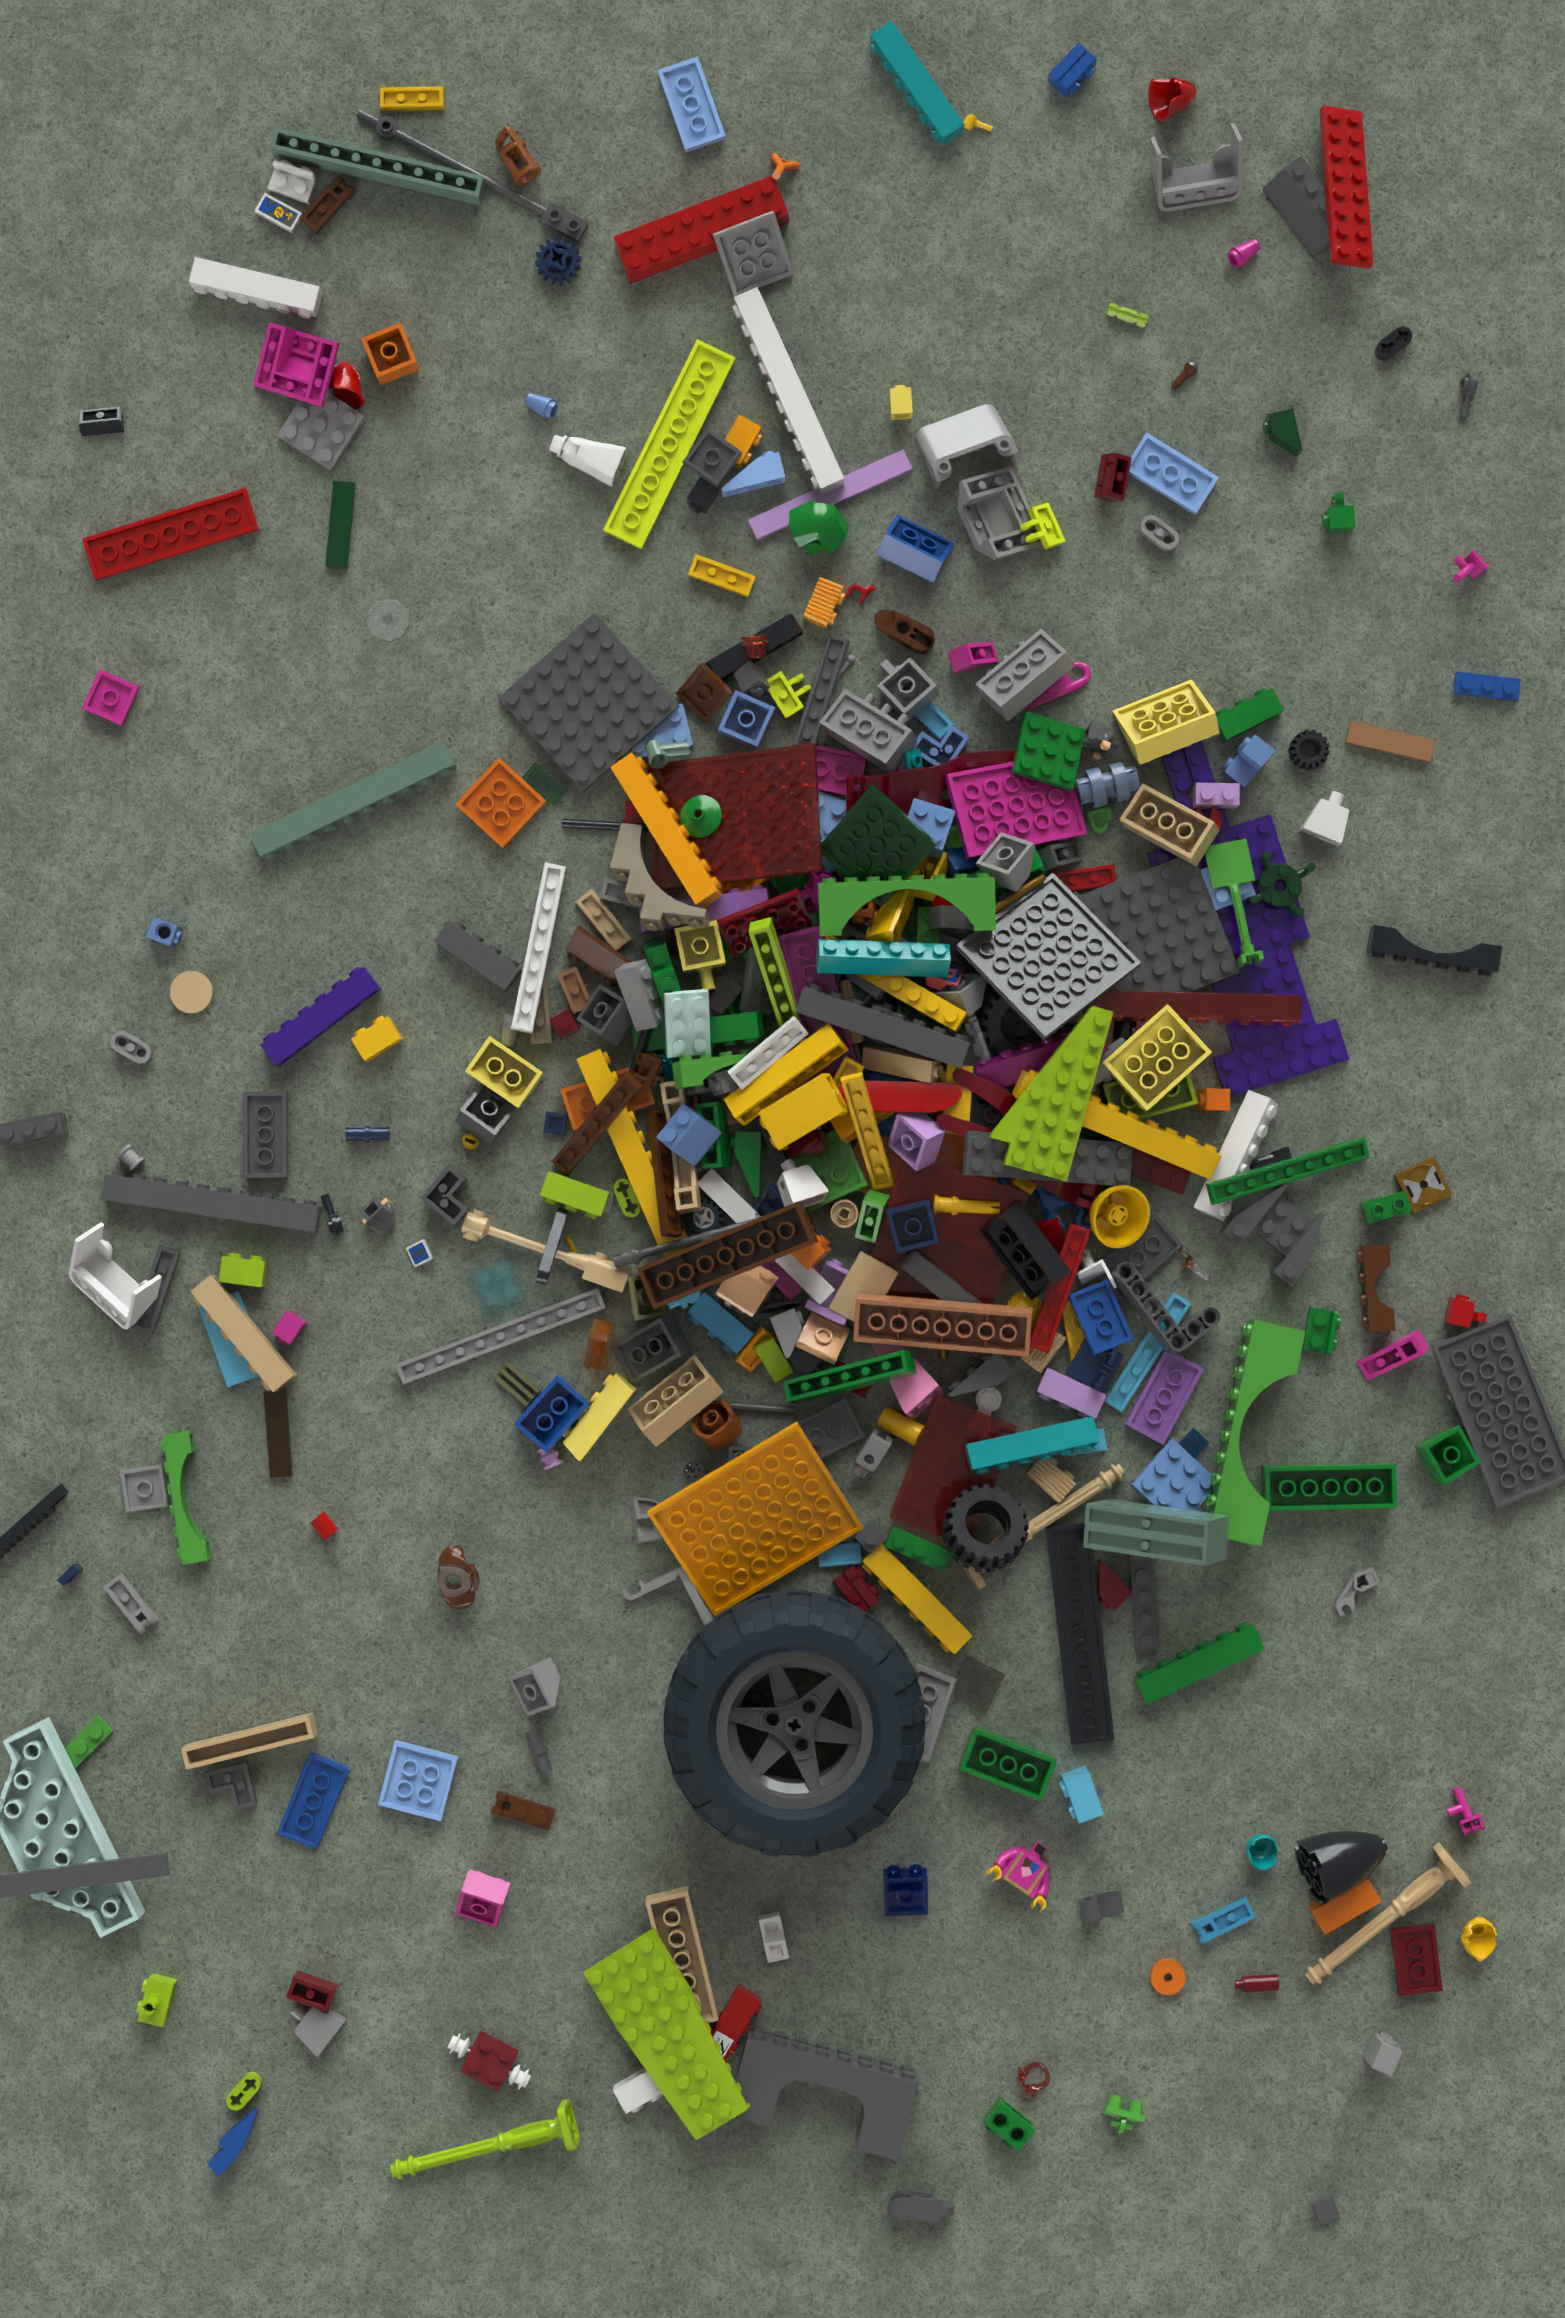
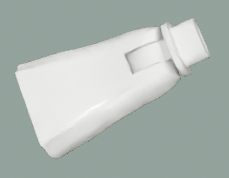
M554 435L549 451L557 453V457L562 458L567 464L578 468L611 487L615 486L620 473L619 469L622 468L627 455L626 447L595 442L579 437L568 438L566 435L564 437Z

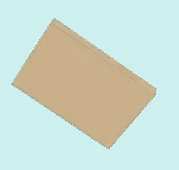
M860 1251L828 1308L855 1322V1307L858 1294L886 1295L898 1275V1271Z

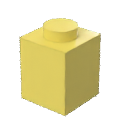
M896 385L890 388L891 420L912 419L911 387Z

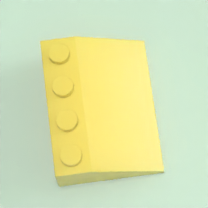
M1192 679L1112 711L1130 751L1139 765L1220 733L1215 711Z
M1167 1004L1112 1053L1103 1064L1130 1098L1145 1113L1209 1056L1212 1051Z
M615 1373L614 1376L609 1374L602 1384L605 1388L601 1393L596 1391L589 1400L592 1405L587 1411L584 1410L577 1418L579 1422L574 1428L570 1426L563 1434V1437L566 1438L563 1444L579 1461L587 1455L637 1389L618 1373Z

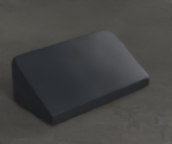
M122 406L79 410L78 426L81 435L91 436L124 432Z

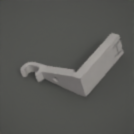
M681 1565L647 1583L640 1579L638 1585H640L641 1591L635 1594H629L628 1589L623 1588L624 1597L628 1600H634L680 1576L704 1625L710 1623L715 1618Z

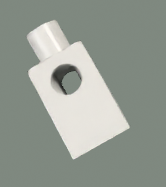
M1332 791L1329 801L1320 799L1300 831L1339 846L1343 841L1349 810L1341 806L1344 795Z
M788 1159L781 1164L784 1172L778 1179L777 1186L784 1207L799 1201L803 1202L804 1207L823 1202L829 1191L809 1165L796 1167L792 1159Z

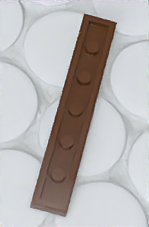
M629 1071L621 1076L551 1161L566 1177L573 1172L642 1089L643 1086Z
M650 1109L647 1111L660 1233L661 1236L678 1238L682 1236L680 1214L676 1210L672 1151L656 1138L667 1124L666 1114L662 1110Z

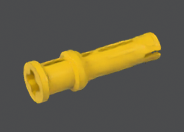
M934 1195L933 1214L944 1212L955 1215L958 1212L999 1215L1000 1209H997L1000 1207V1201L960 1200L956 1196L945 1198Z

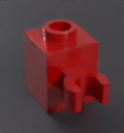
M1456 1294V1298L1449 1297L1444 1323L1470 1328L1471 1320L1485 1323L1487 1314L1473 1311L1475 1302L1469 1301L1468 1296Z

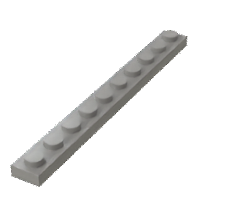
M599 1288L395 1365L402 1384H406L605 1309L606 1306Z

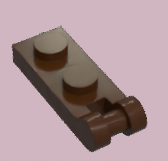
M337 176L300 217V220L315 234H318L347 200L351 199L356 193V189L344 183L345 180L341 176ZM340 189L342 193L337 195L335 192Z
M497 1791L496 1805L492 1807V1814L549 1831L555 1808ZM505 1802L512 1803L510 1810L504 1808Z

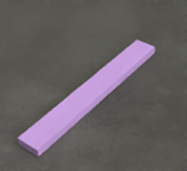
M904 449L845 475L844 485L822 495L818 489L812 490L749 519L748 523L758 541L789 527V511L806 502L816 500V503L828 505L832 503L835 506L912 471V466Z

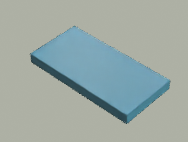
M241 1292L232 1293L231 1295L248 1314ZM199 1307L227 1387L258 1377V1373L254 1374L248 1368L247 1364L249 1362L245 1357H239L234 1351L233 1347L235 1345L231 1340H225L220 1334L221 1328L218 1324L211 1323L205 1314L208 1312L204 1307Z

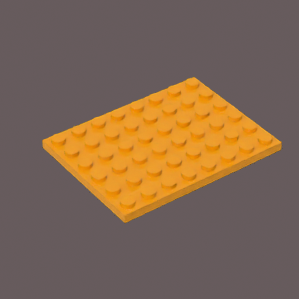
M798 1422L791 1424L647 1510L648 1516L714 1617L863 1529L862 1523Z

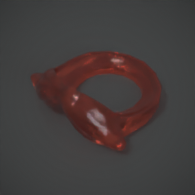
M1032 2062L1023 2068L1018 2066L1019 2081L1023 2085L1024 2091L1031 2094L1032 2097H1035L1037 2091L1044 2089L1048 2085L1050 2073L1048 2068L1041 2062ZM1040 2067L1045 2071L1046 2076L1042 2083L1025 2085L1024 2080L1030 2069Z

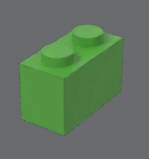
M869 1189L863 1199L855 1238L871 1243L877 1242L882 1233L890 1195Z

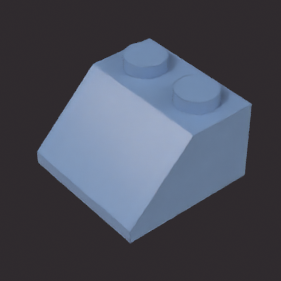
M683 1103L656 1138L696 1167L722 1132L691 1106Z

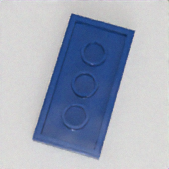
M310 1752L277 1834L317 1850L351 1768Z

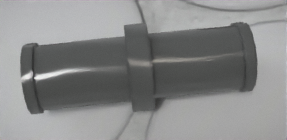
M539 1728L526 1732L525 1734L532 1750L530 1753L535 1758L539 1774L552 1771L553 1768L546 1753L548 1749L547 1746L544 1747Z

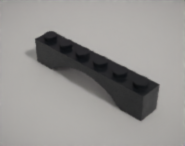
M1373 925L1370 927L1366 952L1372 953L1374 958L1384 959L1385 956H1391L1393 961L1406 962V959L1414 960L1416 965L1427 966V963L1436 964L1435 967L1439 969L1455 967L1458 972L1470 973V970L1478 971L1480 976L1491 977V974L1499 971L1503 946L1480 943L1461 952L1436 953L1412 944L1396 928Z

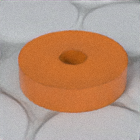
M1164 1958L1152 1966L1150 1981L1157 1992L1163 1995H1173L1178 1993L1185 1984L1186 1976L1184 1969L1177 1961ZM1167 1973L1171 1974V1979L1165 1980L1164 1975Z

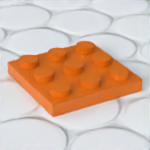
M498 758L455 805L504 849L547 801L503 760Z

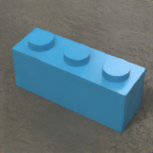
M705 1292L688 1311L690 1314L688 1318L697 1326L700 1323L707 1328L705 1333L715 1340L718 1337L724 1342L721 1346L730 1354L733 1351L738 1353L754 1334Z

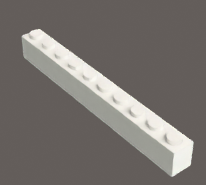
M758 287L735 296V305L732 306L736 318L740 317L743 322L741 329L744 336H749L752 342L749 345L753 355H758L759 369L762 375L766 374L768 377V389L771 394L775 393L778 399L775 401L779 413H784L786 417L784 423L788 432H793L795 437L793 443L797 452L801 451L804 458L801 460L805 470H810L812 474L810 481L814 490L818 489L822 495L843 486L844 476Z

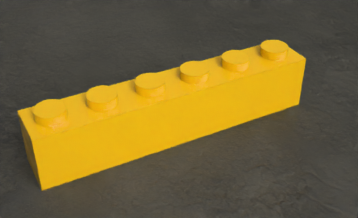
M828 1023L820 1027L809 1038L802 1040L791 1051L785 1053L743 1090L738 1088L732 1091L724 1101L734 1118L745 1126L759 1116V1111L786 1096L788 1090H795L849 1051L838 1032Z
M883 1543L862 1558V1561L865 1563L862 1567L870 1575L875 1573L880 1578L877 1582L886 1591L890 1589L895 1594L893 1598L900 1606L905 1604L910 1609L908 1614L916 1622L920 1619L926 1625L923 1629L931 1637L935 1635L940 1640L938 1644L946 1653L951 1651L955 1654L972 1637V1634Z

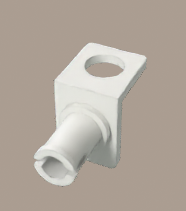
M1085 1249L1084 1254L1086 1258L1082 1255L1080 1261L1084 1269L1077 1272L1081 1283L1085 1284L1106 1273L1114 1289L1117 1288L1103 1259L1095 1263L1090 1251Z

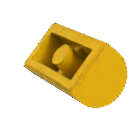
M888 1406L881 1413L877 1423L879 1428L913 1446L917 1445L926 1429V1426Z

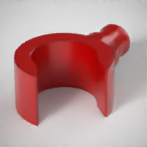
M873 584L868 587L852 585L847 590L846 599L848 600L852 591L858 590L862 594L859 604L861 605L865 600V596L876 591Z

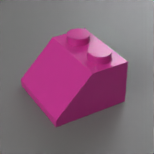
M469 1869L455 1914L497 1927L510 1883L501 1878H494L480 1871Z

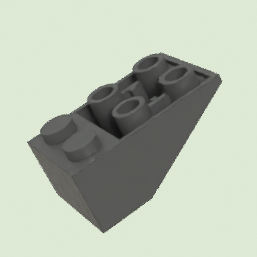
M984 1353L979 1358L981 1362L977 1366L970 1365L963 1372L965 1376L960 1381L956 1378L947 1386L949 1390L946 1393L952 1397L997 1386L1015 1370L1001 1354Z

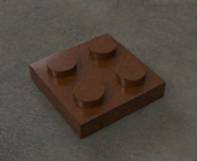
M702 662L675 694L705 723H708L734 692Z

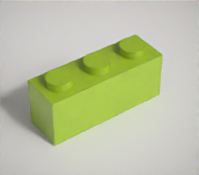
M548 1171L540 1196L545 1197L544 1202L556 1205L557 1202L565 1204L564 1209L575 1213L577 1209L586 1211L584 1216L597 1220L598 1216L604 1217L612 1193Z

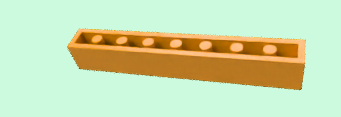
M631 752L611 766V769L693 902L699 908L704 909L723 896L720 891L722 885L715 876L711 877L709 864L705 859L701 860L698 856L700 853L699 848L694 842L690 843L688 840L689 832L683 824L681 826L678 824L677 819L679 816L672 807L669 809L666 802H668V799L663 791H658L655 787L658 783L651 773L647 774L645 771L647 765L640 756L637 758Z

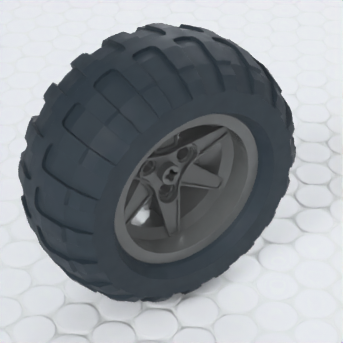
M797 1589L753 1596L731 1608L725 1609L696 1634L687 1646L672 1674L665 1699L663 1735L665 1750L667 1751L674 1780L678 1788L682 1790L687 1800L691 1803L695 1813L704 1822H708L729 1841L737 1845L743 1844L749 1848L759 1850L761 1854L776 1857L778 1855H800L804 1858L819 1856V1853L831 1851L839 1847L843 1849L858 1842L857 1840L860 1837L869 1833L872 1829L878 1828L890 1817V1813L899 1804L901 1799L907 1795L913 1784V1778L924 1752L926 1717L921 1687L911 1662L899 1642L874 1616L842 1598ZM783 1668H806L821 1673L826 1678L799 1698ZM769 1673L775 1706L740 1707L748 1690L755 1682ZM837 1688L841 1690L848 1702L852 1717L851 1728L820 1716ZM808 1700L814 1702L815 1708L812 1711H806L803 1708L804 1702ZM770 1713L778 1715L779 1720L776 1723H769L766 1718ZM793 1719L798 1720L795 1725H791ZM737 1723L769 1733L754 1760L750 1758L741 1743ZM798 1739H805L808 1745L804 1749L798 1748L795 1745ZM814 1741L847 1744L839 1758L827 1769L819 1773ZM790 1750L803 1778H784L771 1774L766 1770Z

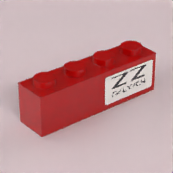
M739 1983L721 2011L719 2020L714 2023L710 2031L715 2043H719L722 2049L720 2053L726 2063H728L726 2059L729 2054L736 2052L740 2044L737 2041L741 2034L745 2036L751 2024L748 2022L751 2017H756L762 2007L760 2004L761 1997Z

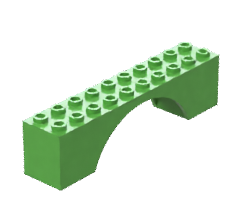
M1257 1320L1247 1321V1324L1242 1326L1241 1337H1243L1242 1346H1238L1236 1358H1239L1238 1366L1234 1367L1232 1372L1234 1385L1233 1388L1229 1389L1227 1400L1230 1401L1229 1409H1225L1223 1415V1422H1226L1224 1431L1221 1430L1218 1442L1221 1443L1220 1452H1216L1214 1464L1217 1465L1216 1472L1211 1474L1210 1486H1213L1211 1495H1207L1205 1507H1208V1513L1229 1515L1228 1539L1256 1546L1262 1545L1270 1503L1254 1489L1245 1474L1239 1450L1240 1430L1251 1403L1266 1387L1279 1379L1297 1374L1306 1331Z

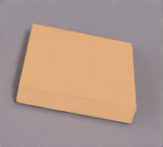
M811 1311L795 1346L834 1365L850 1329Z

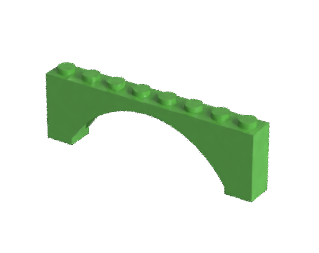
M976 873V878H968L967 874H954L952 879H946L945 874L932 875V879H924V875H911L910 880H902V876H888V881H880V877H866V881L858 882V877L844 878V882H836V878H822L823 883H818L820 936L842 935V929L848 920L863 905L884 893L902 889L927 891L944 898L967 917L973 926V931L996 930L995 877H990L989 873Z

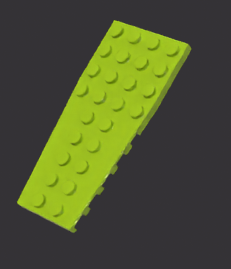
M654 1927L583 1972L617 2030L695 2140L705 2136L750 2107V2104L746 2103L741 2094L742 2088L739 2082H735L730 2072L732 2069L729 2063L725 2062L720 2053L722 2049L719 2043H715L710 2033L712 2030L707 2021H704L700 2013L702 2010L689 1984Z

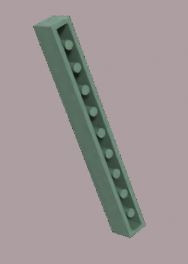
M276 127L270 146L274 158L478 206L482 204L486 188L484 176Z
M442 741L249 833L259 856L262 859L272 860L279 856L278 852L285 849L287 851L293 850L299 846V842L304 840L306 842L312 841L318 837L317 834L320 832H331L341 822H352L357 819L356 815L362 812L365 814L371 813L376 810L375 806L384 803V805L390 804L396 800V796L402 793L404 796L411 794L415 791V787L421 784L427 786L435 781L434 778L440 775L446 777L454 772L453 769L457 768L446 743Z

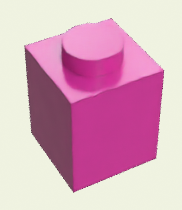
M286 1311L272 1333L276 1335L275 1339L285 1346L287 1343L294 1344L308 1322L293 1312Z

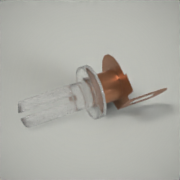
M1178 1250V1253L1186 1258L1181 1269L1188 1268L1187 1273L1194 1272L1204 1281H1208L1210 1275L1198 1267V1261L1195 1260L1193 1262L1192 1259L1194 1257L1184 1250ZM1184 1252L1185 1254L1188 1255V1257H1185V1256H1184L1183 1254H1181V1253Z

